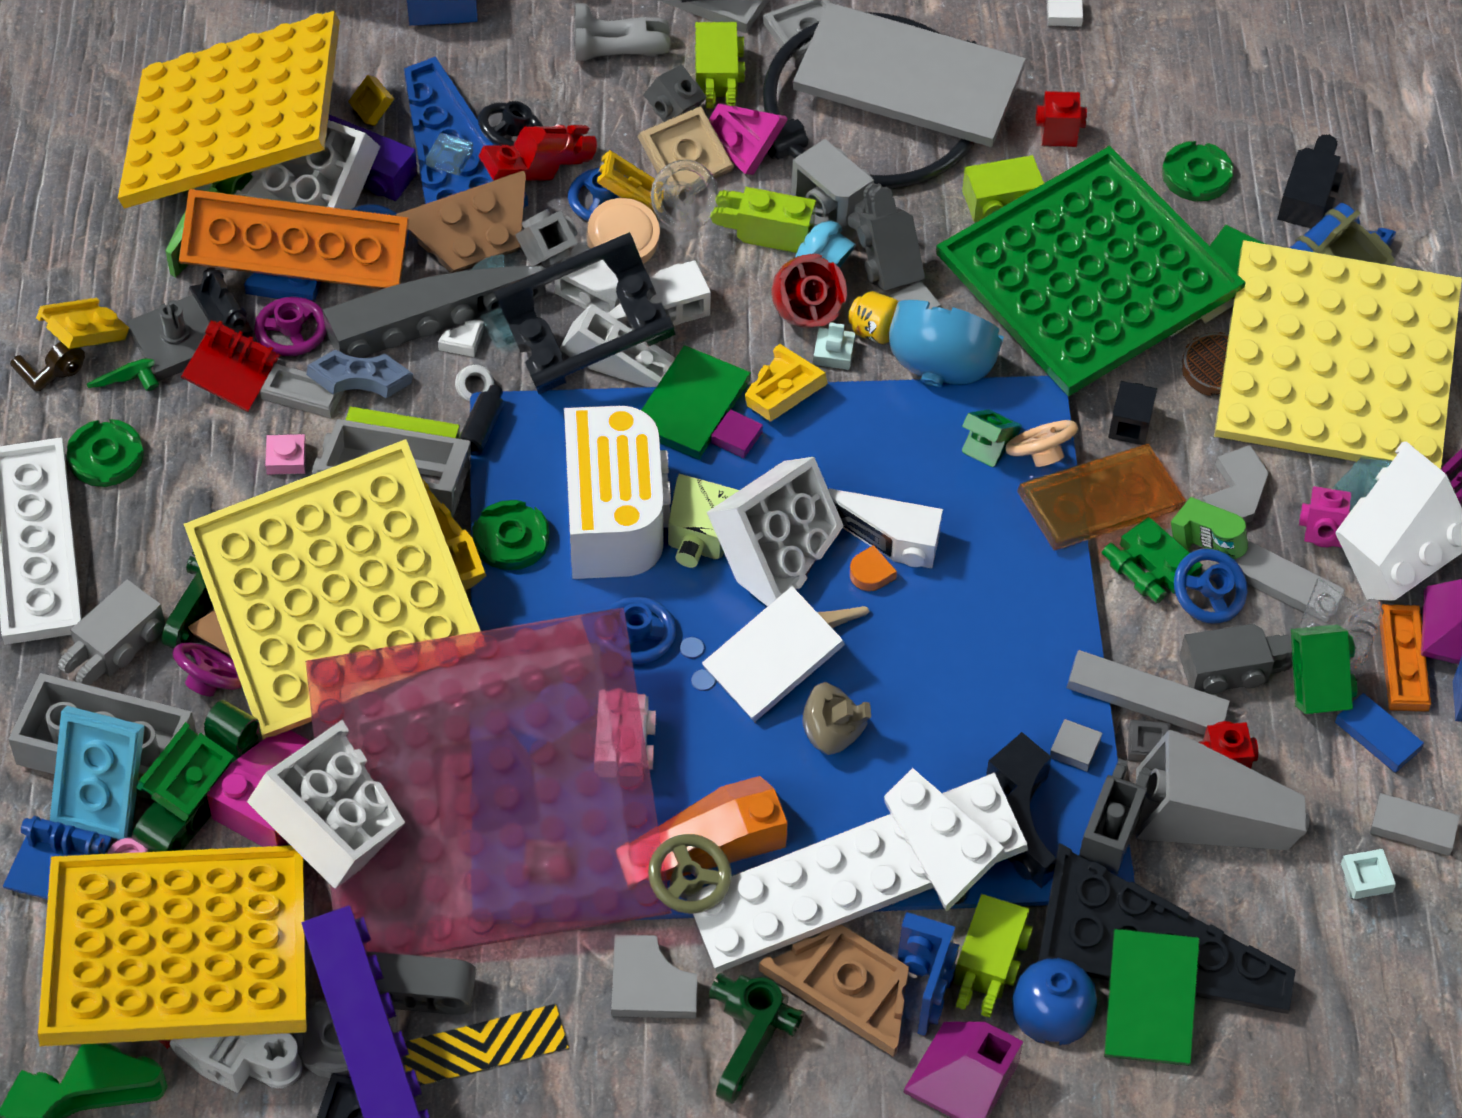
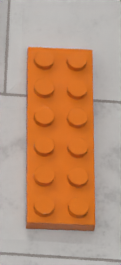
M189 189L179 262L181 264L382 290L401 284L409 218Z

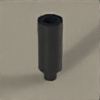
M490 385L488 391L481 392L478 395L458 438L471 441L472 455H480L483 452L503 409L504 402L501 399L503 390L497 385Z

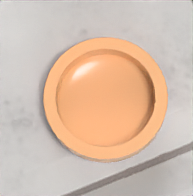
M629 198L611 199L600 204L592 212L587 227V243L589 248L592 249L630 232L644 264L654 255L657 249L660 234L659 222L651 209L639 201Z

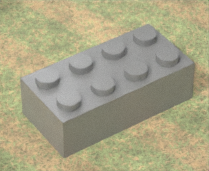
M40 673L8 740L16 765L55 774L61 711L66 706L145 725L139 782L185 722L190 725L189 728L195 733L197 732L192 711ZM137 789L136 796L153 800L152 795L144 789L141 791Z

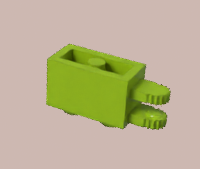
M695 22L696 82L707 97L706 108H714L716 97H726V104L736 107L738 83L745 82V62H738V57H744V36H737V22Z
M981 894L956 964L953 983L962 986L956 1003L957 1008L965 1010L971 1001L972 990L987 994L982 1002L981 1015L991 1018L997 999H1002L1006 984L1015 985L1021 962L1015 960L1018 949L1027 950L1033 931L1032 926L1026 925L1029 914L1028 908Z

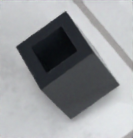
M1121 381L1108 438L1145 446L1158 388L1145 386L1140 383Z

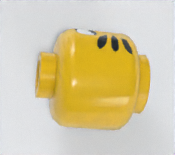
M874 291L867 292L862 297H857L849 311V323L852 324L855 334L879 344L888 343L890 325L899 301Z

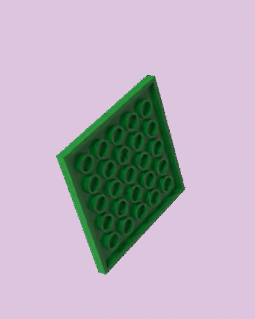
M1111 146L1106 147L936 245V255L1068 397L1235 297L1236 292L1244 288L1246 283Z

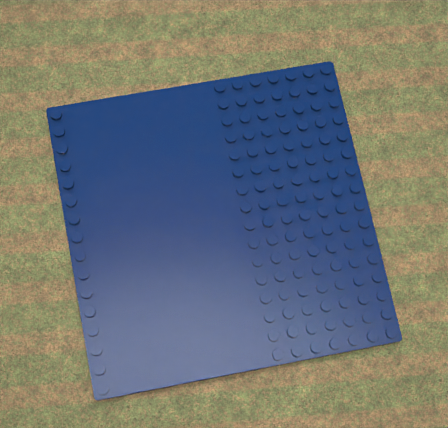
M1050 376L986 377L966 385H953L943 382L942 387L930 386L923 383L921 379L828 382L827 385L773 421H769L747 406L745 394L751 384H748L732 410L763 424V433L745 458L722 449L711 442L700 460L660 444V450L668 451L667 475L668 481H670V512L679 474L741 490L783 461L815 457L828 489L943 509L933 567H911L904 563L894 562L883 555L897 571V576L894 581L875 591L861 590L850 579L852 559L871 546L845 529H841L823 557L815 561L805 583L796 591L816 612L866 606L869 609V613L833 627L832 629L842 638L845 645L754 723L716 680L714 686L706 691L697 690L691 682L692 675L696 671L706 670L702 664L703 661L768 607L736 581L725 553L719 559L701 555L696 567H685L678 563L675 558L678 549L668 544V527L663 528V551L661 557L649 570L627 577L572 579L564 408L629 406L642 410L656 387L548 390L541 394H538L537 390L503 391L501 399L504 402V406L483 452L480 455L471 454V537L473 538L472 527L475 520L477 522L481 512L487 506L500 501L518 500L526 502V506L533 509L536 507L543 513L548 521L549 545L545 554L535 564L521 570H502L491 567L481 560L486 577L471 588V607L486 646L488 648L510 639L581 619L594 656L598 678L590 680L582 686L575 687V689L597 715L599 714V701L602 693H621L623 696L627 694H645L648 697L649 710L656 711L655 735H647L646 745H654L653 770L645 769L644 783L641 785L622 784L621 782L611 784L595 781L597 737L533 777L507 747L504 741L503 722L516 710L526 709L541 698H530L513 703L505 709H493L472 716L473 920L475 924L488 926L694 918L693 914L681 913L663 904L653 892L651 885L629 891L617 859V852L721 786L761 776L775 789L788 822L786 848L730 863L731 876L891 814L885 804L884 796L912 768L938 791L944 793L985 777L988 760L1021 732L1050 755L1051 748L1064 719L1102 732L1101 741L1088 771L1051 759L1048 778L1035 792L1030 802V811L1033 825L1039 838L1055 857H1057L1059 843L1072 849L1073 853L1079 855L1083 836L1106 777L1108 775L1112 776L1118 756L1110 703L1066 688L1078 650L1104 658L1074 437L1060 444L1064 458L1042 467L1035 466L1032 455L1016 457L1010 456L1005 452L997 465L990 467L962 452L970 430L962 427L968 413L990 409L1021 424L1022 427L1018 433L1019 435L1044 424L1071 420L1068 396ZM475 392L471 395L470 412L481 392ZM629 597L649 598L662 604L671 613L676 626L675 639L670 649L662 657L645 664H628L608 655L598 640L597 625L602 613L611 604ZM621 613L613 618L609 626V636L613 643L622 636ZM652 613V626L664 627L660 618ZM689 637L700 639L704 645L702 655L694 659L683 656L680 651V645L684 639ZM645 638L640 642H634L626 651L634 653L645 652L654 648L661 640ZM822 682H827L842 690L856 706L863 702H870L871 718L867 720L868 724L862 734L843 751L831 755L822 753L810 743L802 723L808 697L813 688ZM527 841L568 843L565 886L524 884ZM1129 843L1116 876L1127 882L1132 881L1135 883ZM1004 859L995 863L970 888L969 896L963 903L954 904L950 909L976 908L981 894L1019 906L1048 905L1052 879L1040 888L1032 880H1026L1021 877L1013 864L1008 859ZM714 867V868L708 869V870L719 871V870H718V867ZM693 874L683 876L687 880H695ZM670 880L664 881L663 884L668 890L670 888ZM705 883V884L703 885V888L706 887V886H709V885H711V884H706V883ZM931 888L873 912L945 908L935 888Z

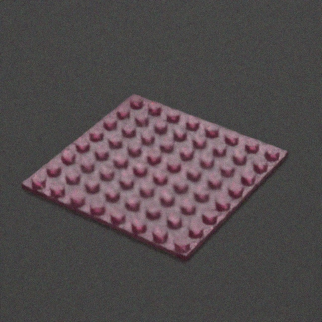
M624 607L305 661L314 739L343 720L349 730L346 736L354 750L361 749L367 759L364 766L373 781L380 782L405 821L402 828L360 871L336 889L330 885L333 911L350 905L356 919L364 917L372 940L364 943L367 952L423 956L672 913L671 908L663 904L653 892L648 876L650 859L655 850L660 846L661 841ZM663 861L661 866V878L664 886L668 890L665 866Z

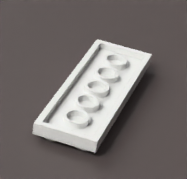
M61 437L0 446V623L4 645L71 635L70 629L82 620L63 439Z

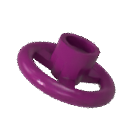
M284 297L269 303L259 312L254 324V332L258 342L267 348L273 347V351L280 354V356H298L308 353L324 340L327 333L322 308L315 302L302 297ZM313 315L317 321L316 331L310 339L304 341L301 335L302 324ZM266 330L281 331L283 335L290 337L292 345H281L272 341L267 336Z
M181 643L173 649L175 662L188 673L185 685L192 691L203 696L212 697L217 688L228 690L242 688L233 660L227 655L196 643ZM186 654L194 658L196 662L193 663Z

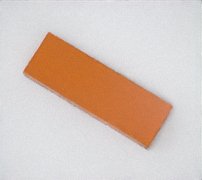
M1381 604L1378 614L1389 710L1428 712L1431 706L1426 656H1421L1422 621L1420 605Z

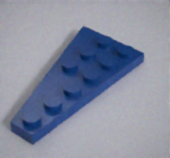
M436 56L405 67V82L425 204L495 181L479 158L483 145L494 144L480 130L477 118ZM524 193L523 208L528 206V196L526 193Z

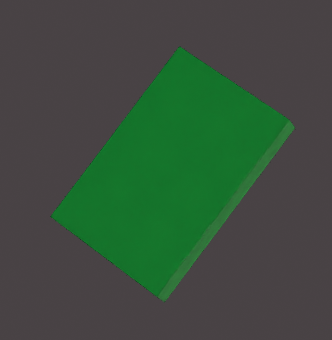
M684 345L641 411L649 415L655 422L659 432L660 444L700 460L711 442V435L729 410H732L748 385L751 372Z
M1114 929L1104 1057L1183 1066L1190 1065L1199 938Z

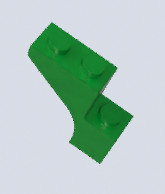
M110 1043L82 1044L61 1083L53 1076L44 1072H37L34 1075L21 1070L0 1107V1118H67L83 1110L152 1102L162 1098L168 1086L163 1068L151 1058L138 1056L136 1059L125 1055L120 1049Z

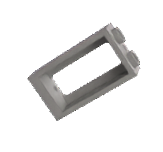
M337 419L332 434L327 433L325 435L323 455L321 459L316 458L312 475L406 439L419 473L441 477L439 484L426 483L430 488L429 490L441 504L444 503L451 512L452 517H454L471 470V441Z

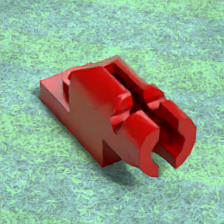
M586 125L524 127L513 146L483 145L479 158L493 180H498L521 171L525 172L526 180H553L560 164H582L593 159L597 150V140L595 136H583L590 129Z

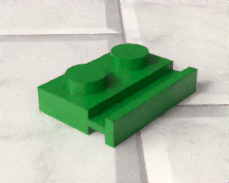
M186 722L136 786L140 791L144 789L151 794L153 800L185 822L234 758V755L202 733L199 735L195 733Z

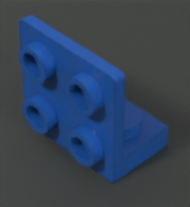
M906 912L901 926L897 959L909 966L908 972L918 976L930 975L922 998L917 1033L926 1036L930 1023L936 1025L939 1023L945 1002L943 1000L946 988L950 989L954 978L955 962L960 945L953 943L955 926Z

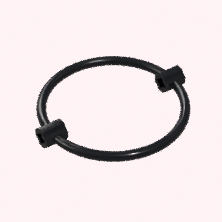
M865 12L939 33L927 25L909 18L886 13ZM819 22L804 28L791 37L771 61L763 85L765 112L780 115L777 105V86L781 72L793 54L812 40ZM792 118L786 122L767 152L772 159L776 158L779 160L787 155H791L795 159L807 151L804 148L808 147V137L805 127L799 119L794 120ZM961 138L956 146L946 155L928 166L906 173L871 175L875 184L879 183L882 187H888L889 189L923 183L955 166L966 156L975 142Z

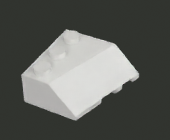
M815 457L783 461L707 512L736 581L766 606H769L791 586L795 589L802 587L807 580L805 575L815 560L823 557L844 526Z

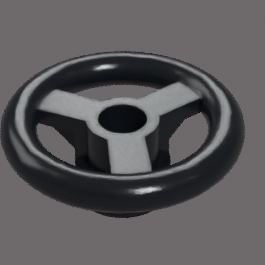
M519 101L489 104L480 111L478 116V124L484 136L499 146H513L515 141L502 136L516 137L524 127H544L541 121L532 114V110L526 104ZM496 113H502L501 123L491 127L489 117Z

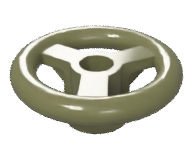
M681 834L667 839L655 850L650 859L648 876L653 892L663 904L681 913L696 914L712 909L726 896L731 884V867L723 850L710 839L696 834ZM686 846L696 847L707 852L716 862L719 871L702 869L697 862L691 860ZM673 851L678 864L673 870L670 878V888L667 890L661 878V866L666 856ZM685 872L692 873L695 876V880H687L682 874ZM705 883L717 885L714 891L704 899L697 901L679 899V897L687 899V897L697 894Z

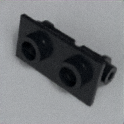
M214 267L207 268L202 274L201 284L192 285L189 289L209 323L211 320L216 322L221 320L223 325L237 333L242 331L244 332L243 335L252 334L253 330L246 320L247 313L238 305L232 293L229 292L228 286L223 280V273Z

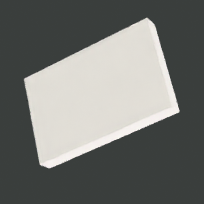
M791 586L703 661L702 664L755 723L845 644L842 638Z

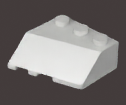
M328 120L325 149L323 151L255 170L251 173L253 178L242 191L237 190L234 195L350 210L357 203L380 146L366 133Z
M1402 442L1395 451L1397 456L1387 468H1382L1375 478L1377 483L1366 497L1359 499L1335 532L1367 600H1396L1462 553V507L1451 483L1442 470L1408 442Z
M343 720L267 771L247 801L334 889L360 871L405 823L380 782L373 781L364 765L367 759L361 749L354 750L346 736L349 730Z

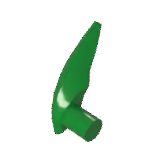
M144 358L128 363L87 383V387H101L115 382H125L139 378L145 390L151 391L159 386L151 370L155 360Z

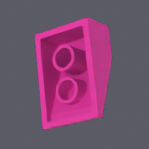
M289 730L276 736L266 737L231 763L207 793L212 819L262 847L287 846L289 843L247 801L267 771L311 741Z

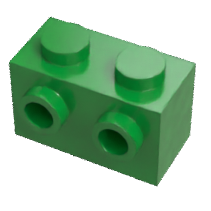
M1338 624L1291 629L1295 707L1305 714L1353 709L1352 697L1357 696V681L1355 675L1350 670V658L1355 656V644L1352 635H1348V630Z

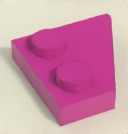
M718 104L711 114L709 121L730 160L745 174L754 175L788 121V118L783 115Z

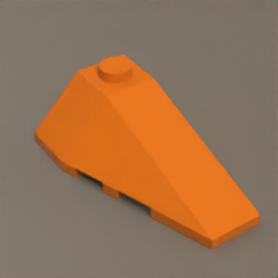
M761 776L721 786L618 851L617 859L628 890L632 891L650 886L648 876L650 859L660 844L671 837L681 834H696L706 837L716 843L727 856L729 863L786 848L788 822L775 789ZM686 846L691 860L697 862L702 869L717 867L716 862L707 852L696 847ZM673 851L666 856L661 866L663 882L670 880L673 870L678 864ZM685 872V873H683L682 875L685 876V875H689V874H692V873Z

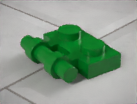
M1147 517L1121 536L1120 546L1124 550H1120L1113 543H1109L1102 550V555L1110 561V567L1116 573H1123L1135 584L1134 589L1143 597L1148 595L1155 603H1160L1167 595V592L1161 587L1162 584L1173 594L1175 593V571L1181 560L1190 554L1150 517ZM1139 562L1149 572L1145 573L1136 563ZM1201 562L1194 564L1189 569L1187 575L1195 577L1200 575L1203 564Z

